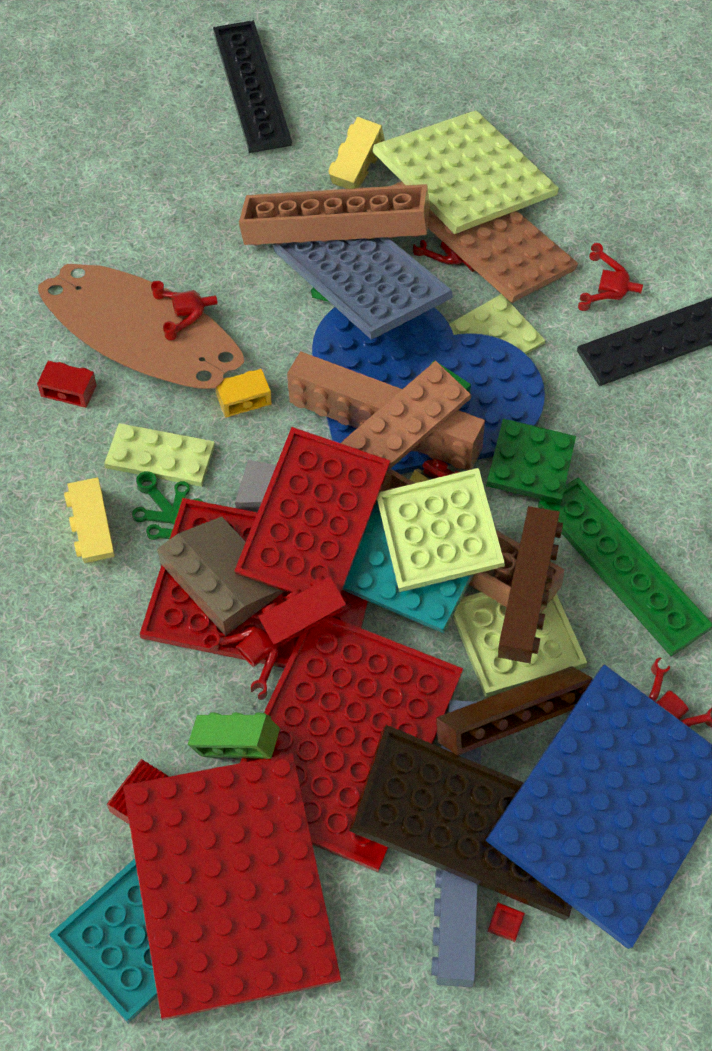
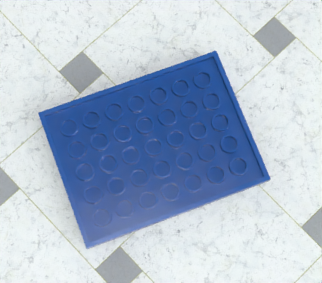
M604 664L485 841L627 949H630L634 946L712 814V744Z

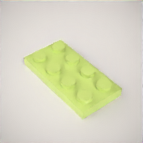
M119 423L104 465L107 469L138 475L141 472L149 471L154 473L158 479L174 482L185 481L189 485L202 487L214 451L215 442Z

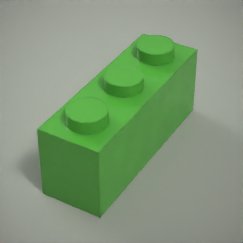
M211 712L209 715L196 716L187 745L201 757L271 759L280 727L271 720L269 715L257 712L255 715H244L238 712H234L232 715H221Z

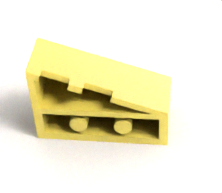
M357 117L354 124L349 126L348 137L345 143H341L338 157L329 167L332 183L346 189H354L361 186L369 173L367 169L370 163L375 164L378 159L374 157L375 154L372 152L374 144L385 141L382 125Z
M99 478L67 483L69 492H64L67 508L72 507L74 516L69 517L72 532H77L79 541L74 542L77 557L82 556L84 563L115 557Z

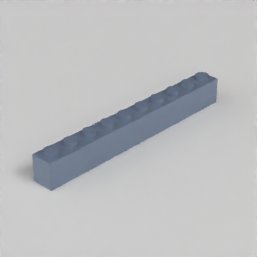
M450 700L445 714L476 702ZM481 747L463 753L460 756L481 764ZM442 869L436 870L435 888H440V899L435 898L434 916L439 917V928L433 927L432 945L438 946V957H432L431 975L437 976L436 985L473 987L475 977L477 884Z

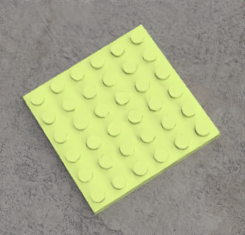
M476 110L374 144L372 152L405 185L427 184L430 210L454 234L556 196L559 190L544 173Z

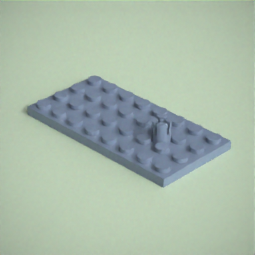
M388 237L273 244L274 252L371 340L453 298L452 290Z

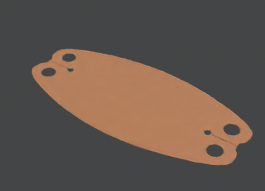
M66 264L60 269L59 275L55 278H48L38 285L39 295L45 305L70 332L102 355L138 372L183 386L211 389L217 387L223 381V375L227 371L236 370L244 363L243 353L237 344L204 312L194 323L177 332L175 340H167L163 331L164 323L171 321L178 324L189 316L176 317L172 298L155 299L151 290L152 282L141 277L100 265ZM81 268L86 273L81 278H74L71 276V271ZM59 285L63 288V292L58 295H52L48 292V289L51 286ZM80 286L81 290H76V287ZM223 352H229L233 355V360L224 363L218 359V356ZM204 357L205 361H200L199 358ZM200 371H209L212 377L208 381H199L196 378V374Z

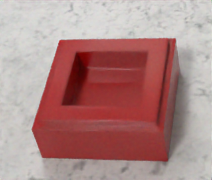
M497 902L487 932L515 942L525 913Z

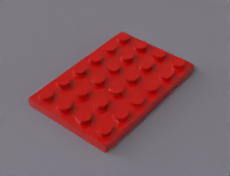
M291 427L234 570L235 574L289 593L298 589L302 592L311 587L310 583L321 576H324L325 579L331 576L341 594L391 464L390 460Z

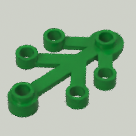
M149 471L141 472L136 478L138 490L145 494L148 493L162 512L146 510L144 507H136L132 511L133 520L136 522L147 520L174 525L182 498H186L190 491L189 484L185 481L175 484L176 494L172 507L158 490L155 474ZM147 481L152 483L149 486L142 485L144 482ZM179 486L187 487L184 492L177 490ZM199 498L192 499V500L202 501V500L199 499ZM137 512L145 513L143 517L135 516ZM152 524L147 527L146 533L147 537L151 540L159 538L170 539L173 529L161 528L157 524ZM152 529L159 531L156 535H151L149 532Z

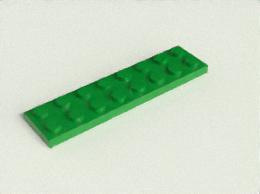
M579 477L565 485L561 504L544 500L539 501L538 508L560 512L558 522L563 523L562 535L671 657L712 629L710 620Z

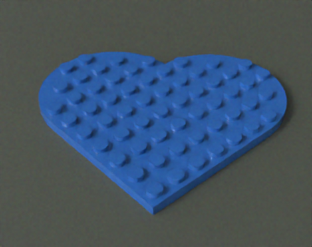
M334 307L322 319L313 338L312 356L400 389L405 388L427 369L434 360L470 383L471 399L458 410L485 420L483 448L477 460L494 456L503 418L537 426L544 407L545 391L542 377L532 360L516 346L493 336L473 333L454 335L448 321L435 307L372 340ZM326 416L332 441L341 443L357 429L350 425H343L337 420ZM410 451L391 469L399 474L411 473L416 469L424 470L425 468L422 467L424 461L434 459L421 452Z

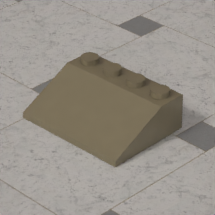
M219 517L178 533L157 548L160 564L226 636L285 591L235 574L234 570L246 542L223 517Z

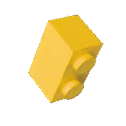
M262 369L223 378V381L215 387L216 396L225 418L272 404L271 390Z

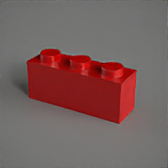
M321 576L310 583V588L302 592L300 589L293 591L286 596L287 600L279 605L277 603L270 604L262 610L263 614L258 617L276 648L348 608L331 576L326 579L324 576Z

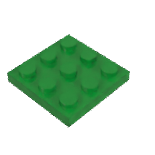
M503 418L486 486L561 504L576 436Z

